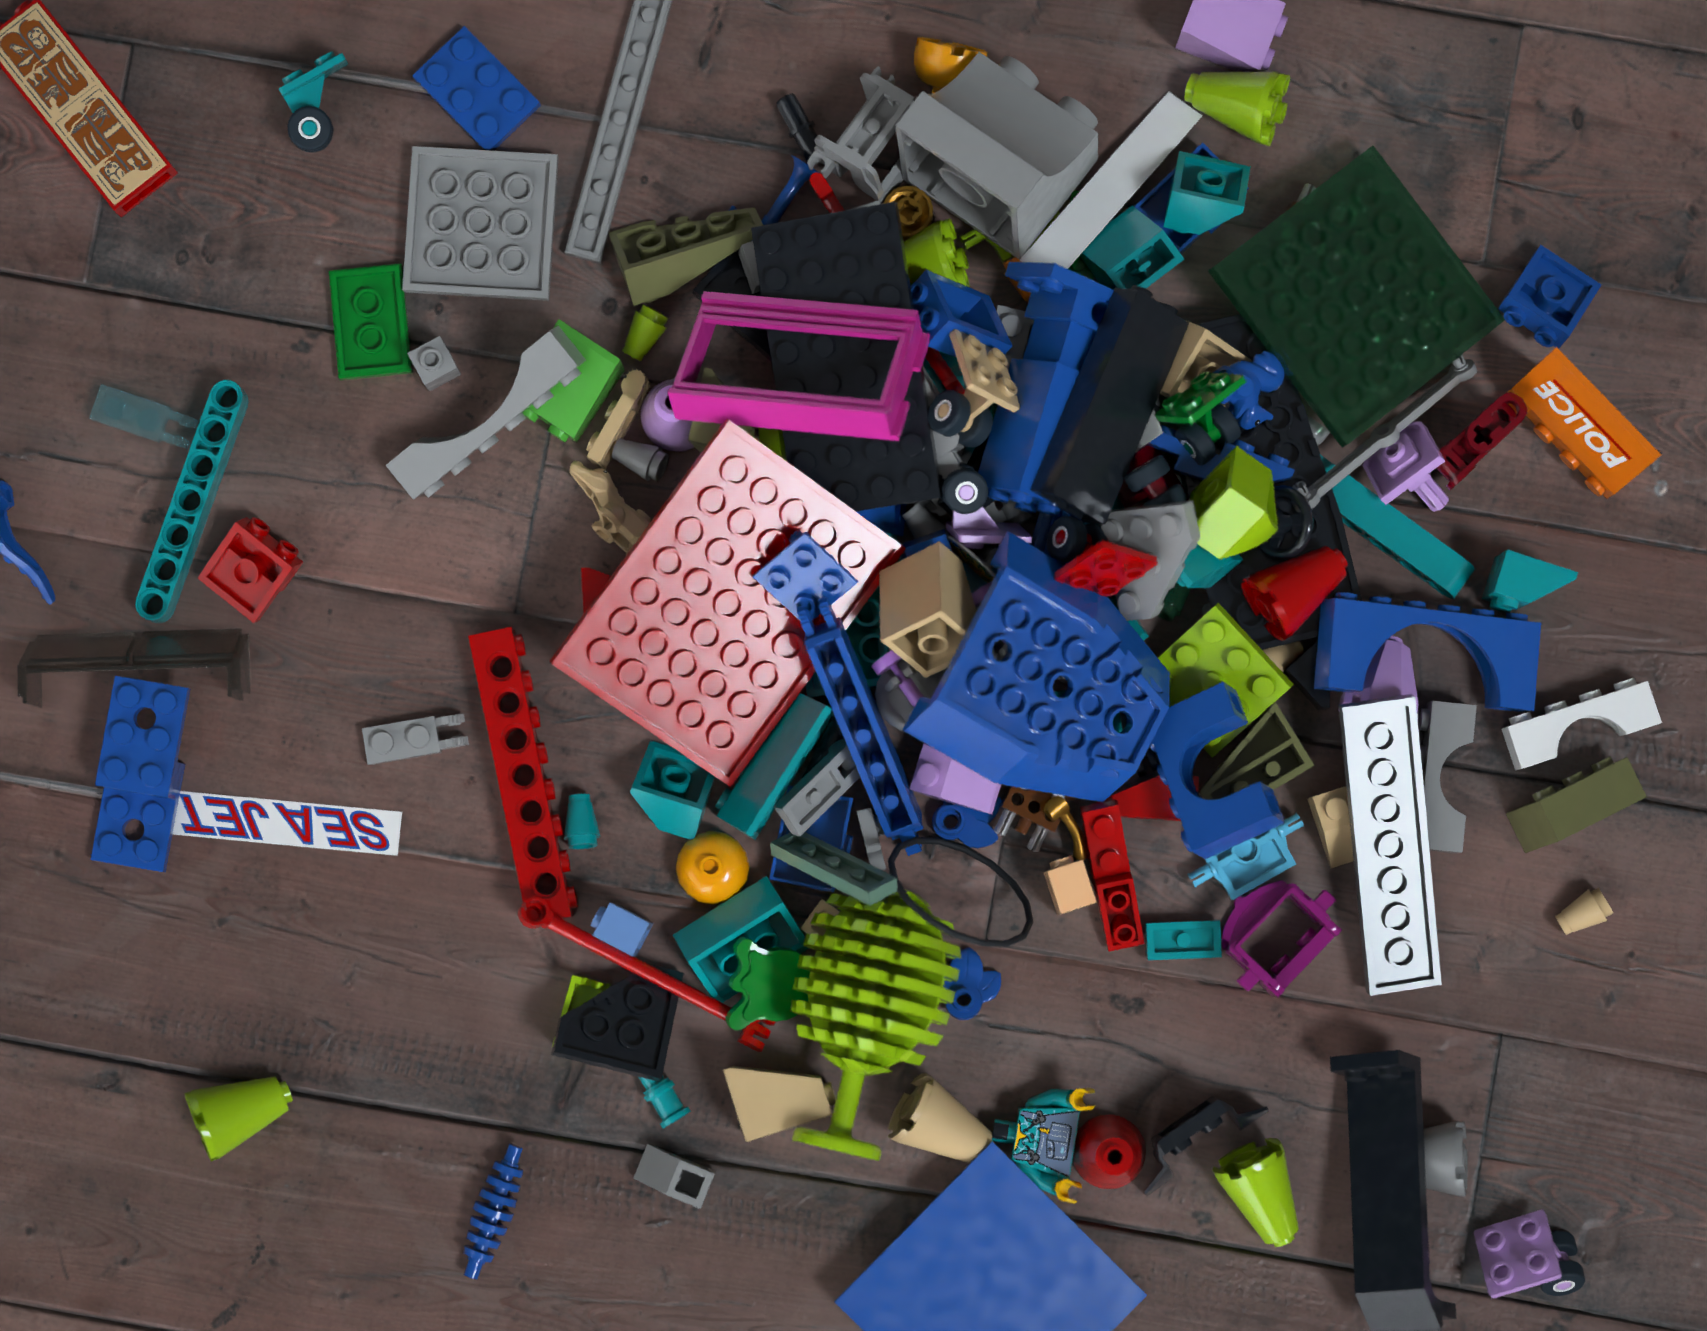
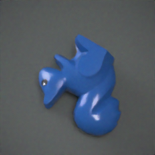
M1263 351L1262 354H1256L1252 362L1238 361L1230 366H1221L1213 372L1243 375L1247 381L1220 402L1226 404L1225 407L1237 419L1240 429L1248 430L1265 420H1272L1274 418L1269 411L1258 404L1260 391L1267 393L1275 391L1283 383L1285 367L1281 358L1276 353Z

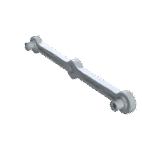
M1461 352L1453 354L1450 357L1453 365L1449 368V373L1391 421L1375 428L1371 432L1369 439L1309 488L1306 487L1304 481L1295 483L1296 485H1293L1292 488L1301 492L1307 499L1311 509L1320 502V498L1380 448H1386L1396 443L1403 429L1459 383L1471 379L1478 371L1474 361L1464 359ZM1291 500L1294 509L1297 512H1300L1296 503L1293 500Z

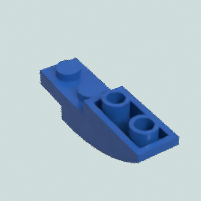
M1160 425L1163 433L1146 444L1178 458L1173 472L1201 481L1236 446L1271 469L1273 483L1290 480L1295 471L1288 467L1289 460L1269 453L1267 458L1253 453L1255 450L1254 446L1240 440L1234 441L1233 445L1225 442L1220 455L1215 454L1214 458L1205 465L1200 466L1193 459L1192 454L1188 453L1184 445L1175 437L1176 430Z

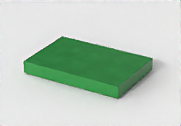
M402 264L329 271L339 380L413 373L412 361L407 354L411 349L406 296L402 290Z

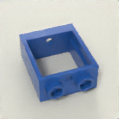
M925 270L910 286L914 310H918L922 333H930L928 347L956 357L949 333L957 329L968 336H975L981 343L991 348H998L1004 355L1012 348L1013 345L989 295L956 283L929 270Z

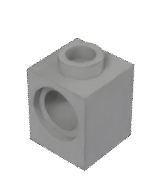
M440 336L407 353L429 392L462 375Z

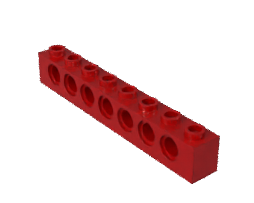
M512 627L469 635L468 639L522 901L524 902L530 897H540L547 902L550 911L554 912L556 916L561 919L573 917V908H578V899L575 887H568L565 872H570L571 866L567 850L560 851L558 836L564 835L560 815H553L550 800L556 799V793L552 777L545 778L543 764L549 763L545 742L538 743L535 728L541 727V721L537 705L530 706L528 692L534 691L530 670L523 671L521 656L526 655L522 634L516 635L515 629ZM507 658L512 663L510 674L503 678L496 677L493 672L494 663L498 659ZM507 694H516L520 702L518 709L511 714L504 713L500 707L502 698ZM514 730H523L527 736L525 746L519 750L511 749L508 745L509 734ZM524 765L531 766L534 770L533 781L527 786H520L515 779L517 769ZM531 801L538 802L542 808V814L535 822L526 821L522 813L524 806ZM538 837H544L549 843V852L543 858H535L530 852L531 842ZM545 873L552 874L557 881L556 889L548 895L542 894L537 886L538 879ZM526 910L529 919H538L536 910Z

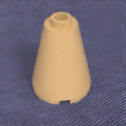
M921 1073L911 1083L917 1086L913 1093L909 1095L904 1092L889 1122L888 1129L893 1131V1133L889 1134L888 1138L897 1143L971 1163L991 1142L992 1132L932 1076Z

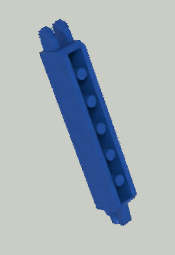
M827 597L818 599L819 610L826 621L820 625L814 626L811 613L806 608V605L797 607V614L805 631L804 642L885 836L892 838V840L900 838L902 842L919 837L917 831L924 829L921 809L913 791L910 790L908 778L841 618H836ZM915 844L905 848L907 855L910 856L921 852L922 844Z

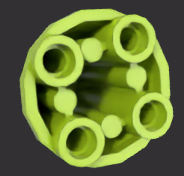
M1279 72L1192 73L1187 82L1184 98L1185 101L1192 103V106L1249 140L1270 146L1275 134V123L1282 124L1286 115L1287 103L1282 102V97L1285 96L1288 90L1290 75Z
M950 218L934 222L904 241L910 286L925 270H929L956 283L970 287L965 269L969 268L968 259L963 248H956L954 239L957 238L956 231Z

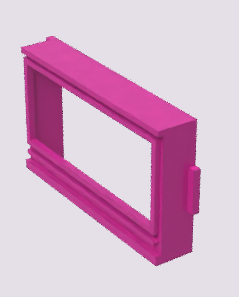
M703 292L700 310L672 388L668 390L675 419L722 424L728 418L740 426L899 441L910 407L909 401H904L913 371H921L930 340V333H922L918 310ZM716 324L899 341L880 401L696 383Z

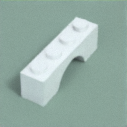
M1634 677L1613 684L1615 692L1603 696L1600 689L1579 695L1581 703L1567 707L1565 700L1545 706L1546 714L1532 718L1531 713L1527 712L1509 718L1511 726L1501 730L1515 771L1556 758L1559 740L1563 732L1578 719L1591 718L1602 721L1609 725L1619 736L1662 723L1648 681L1637 684Z

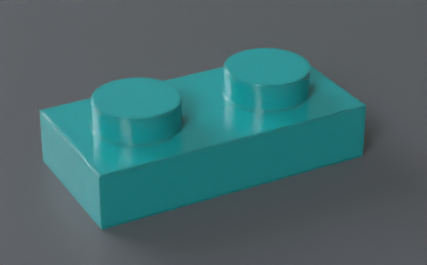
M1220 920L1145 923L1147 960L1222 957Z

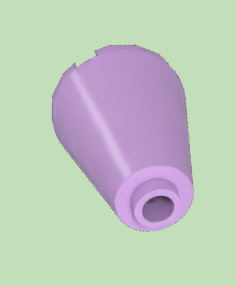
M674 379L667 380L656 385L646 395L641 407V424L647 437L658 447L677 452L687 451L694 448L688 441L692 421L675 419L673 410L670 409L672 406L668 396V390L672 388Z

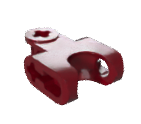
M1512 392L1500 396L1453 440L1451 439L1440 449L1445 462L1436 469L1449 481L1446 485L1449 490H1452L1463 480L1487 453L1523 421L1528 409L1521 397ZM1507 403H1511L1515 406L1517 414ZM1497 411L1502 412L1506 416L1507 422L1499 418ZM1477 434L1483 438L1478 444L1473 440Z

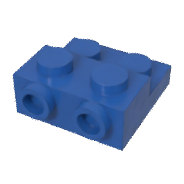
M1540 245L1512 285L1498 310L1504 313V319L1510 325L1515 327L1523 325L1535 333L1534 338L1540 345L1544 347L1554 346L1559 349L1573 332L1601 287V284Z

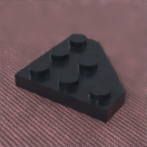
M649 964L680 981L683 979V972ZM633 973L579 1007L561 1016L558 1021L551 1055L659 1082L663 1075L679 997Z

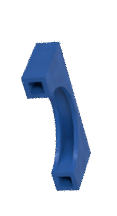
M1336 592L1334 598L1326 599L1321 603L1314 689L1348 693L1363 691L1366 672L1380 646L1399 630L1413 624H1421L1449 633L1468 650L1482 678L1486 709L1512 712L1534 711L1541 623L1528 621V615L1506 613L1505 618L1494 617L1493 610L1472 609V614L1460 613L1459 606L1438 605V610L1426 609V603L1420 601H1404L1403 606L1391 605L1392 598L1375 596L1369 597V602L1358 601L1357 594Z

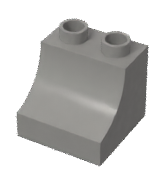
M978 52L965 69L944 88L932 94H926L922 91L895 125L902 177L904 181L923 190L930 199L1020 260L1098 160V132L1094 130L1098 120L1086 106L1074 98L1064 96L1058 104H1055L1036 91L1035 88L1039 84L1038 78L1026 65L1017 59L1005 56L999 64H996Z

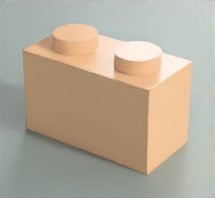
M1071 855L1049 863L1051 870L1044 872V876L1057 915L1097 903L1083 860L1074 862Z

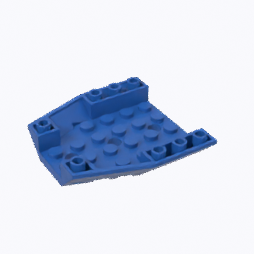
M1006 532L990 562L991 566L998 569L994 580L932 698L919 697L903 731L993 783L1104 802L1136 773L1169 709L1170 672L1107 596H1101L1097 592L1082 588H1073L1068 584L1055 581L1054 573L1065 565L1011 532ZM1003 640L1007 646V654L1002 660L997 661L992 655V647L996 641ZM1063 676L1067 681V690L1064 695L1057 697L1053 692V683L1057 677ZM1122 711L1126 715L1127 724L1123 731L1116 732L1113 727V718Z

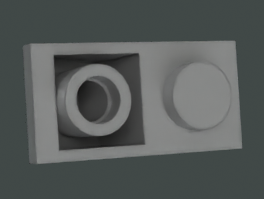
M647 1143L634 1179L665 1195L701 1209L716 1171Z

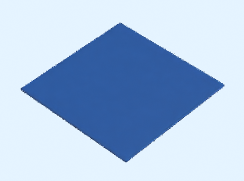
M991 1141L834 1302L863 1331H1113L1147 1294Z

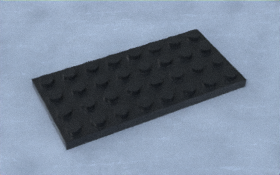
M897 202L751 227L761 296L914 310ZM767 329L776 391L880 401L899 341ZM923 365L920 372L913 371L904 399V401H909L910 407L899 441L782 430L787 462L856 512L943 498L934 435L928 423L929 403Z

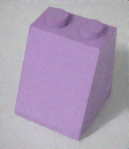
M1193 0L1175 49L1236 72H1260L1261 69L1268 71L1276 51L1269 48L1273 36L1281 37L1288 20L1287 16L1282 15L1286 3L1280 0Z

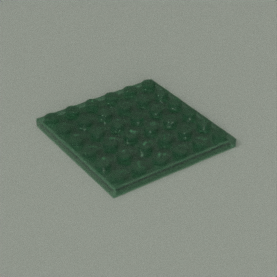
M1374 145L1208 271L1266 349L1280 361L1285 374L1342 448L1351 443L1505 321L1504 317Z

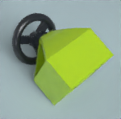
M1238 446L1190 494L1189 501L1193 502L1201 536L1197 544L1218 559L1234 556L1259 546L1268 556L1279 560H1286L1300 554L1310 541L1313 531V514L1304 495L1290 486L1281 485L1274 487L1272 470ZM1275 498H1290L1296 503L1301 513L1290 515L1288 512L1282 511ZM1302 525L1297 541L1292 546L1281 549L1285 534L1293 526Z

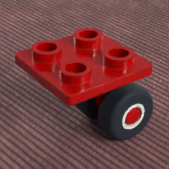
M1062 516L1054 521L1048 531L1046 544L1049 554L1054 559L1069 562L1054 573L1055 581L1068 584L1073 588L1097 592L1101 596H1112L1117 594L1121 588L1133 580L1143 577L1147 571L1158 565L1157 557L1110 543L1101 530V526L1089 523L1085 525L1077 518Z

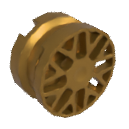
M902 186L894 189L886 197L884 203H898L903 241H906L932 224L933 205L929 196L923 190L914 186Z

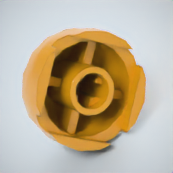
M917 37L914 51V67L921 81L933 86L932 93H935L955 79L978 52L986 57L987 52L983 49L960 43L941 42L940 39Z
M707 831L699 833L694 839H689L685 842L678 853L675 869L678 882L687 895L698 902L714 905L726 902L740 893L747 882L750 866L746 851L736 839L723 832Z

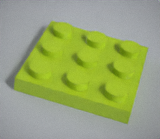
M1219 603L1158 657L1170 672L1169 707L1221 682L1226 683L1237 691L1248 724L1209 742L1204 747V750L1212 758L1294 685Z

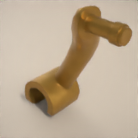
M1055 796L1047 801L1043 808L1044 812L1053 822L1058 818L1062 819L1073 839L1074 857L1077 860H1085L1088 856V849L1084 833L1070 814V807L1065 799Z

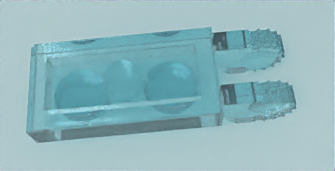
M103 384L100 385L89 419L158 443L163 441L187 450L190 441L182 436L164 432L168 420L177 422L179 425L187 428H196L198 423L197 419L172 411V408Z

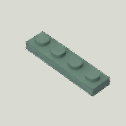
M790 832L770 842L772 856L865 904H875L898 891L896 877L806 832L801 836L793 835Z

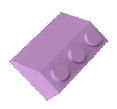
M923 743L910 790L934 799L992 814L1001 784L989 781Z

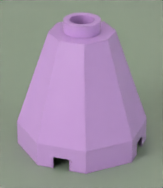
M1391 636L1380 646L1366 672L1363 691L1343 692L1340 704L1412 694L1416 698V709L1418 712L1419 704L1410 648L1403 644L1402 639Z

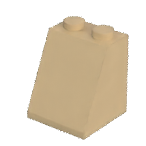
M939 541L880 571V641L925 678L947 668L977 610L962 560Z
M734 1065L723 1070L746 1142L805 1124L833 1113L831 1106L835 1105L836 1102L834 1089L831 1081L823 1082L822 1076Z

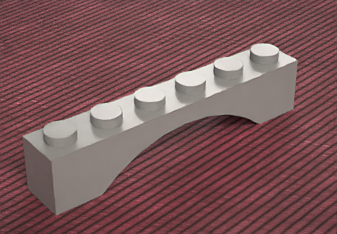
M558 325L522 353L519 371L510 393L500 408L486 422L477 428L457 435L422 437L386 464V467L413 500L423 493L429 498L445 485L441 480L451 471L456 476L472 463L468 458L478 449L483 454L499 441L495 435L500 430L506 427L510 432L526 419L523 412L533 404L538 409L554 396L550 391L554 386L561 382L565 387L582 374L578 367L586 359Z

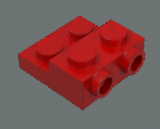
M245 517L234 523L197 578L252 623H256L262 618L278 593L285 590L303 564V561L297 557L299 551L293 544L285 540L278 542L268 534L270 527L264 521L256 517L251 519Z

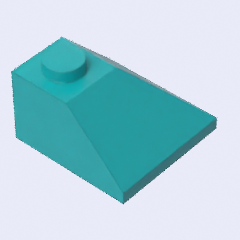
M1179 151L1163 227L1173 229L1179 233L1200 235L1243 213L1251 166Z
M650 740L630 793L659 830L692 840L697 835L716 777L673 747Z

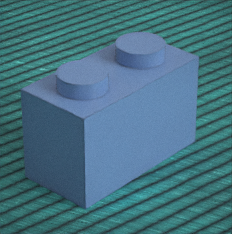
M609 903L607 908L600 906L590 926L596 928L593 934L594 937L630 956H637L654 923L615 903Z

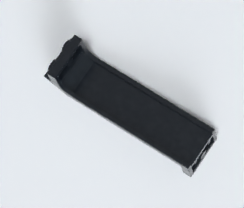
M1401 1050L1330 1057V1072L1344 1076V1080L1347 1081L1356 1298L1370 1331H1442L1443 1320L1456 1319V1304L1439 1300L1432 1290L1430 1281L1420 1057Z

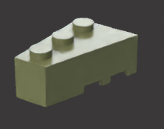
M1276 702L1262 714L1198 790V794L1202 799H1222L1259 781L1275 790L1314 766Z
M1611 756L1591 765L1593 772L1585 776L1582 771L1574 773L1561 780L1564 786L1554 790L1552 785L1532 794L1533 801L1506 813L1524 852L1528 853L1559 842L1646 798L1647 796L1628 758L1626 757L1613 762Z

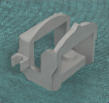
M878 66L871 75L863 73L860 77L867 101L836 143L822 135H817L814 140L816 144L814 147L815 151L810 156L807 164L810 170H813V167L818 163L824 164L825 166L821 170L824 178H827L831 172L841 177L850 170L856 186L875 201L879 200L881 204L903 182L900 158L882 183L877 171L871 165L896 132L895 125L913 104L915 97L895 86L894 75H890L888 80L880 77L882 73Z

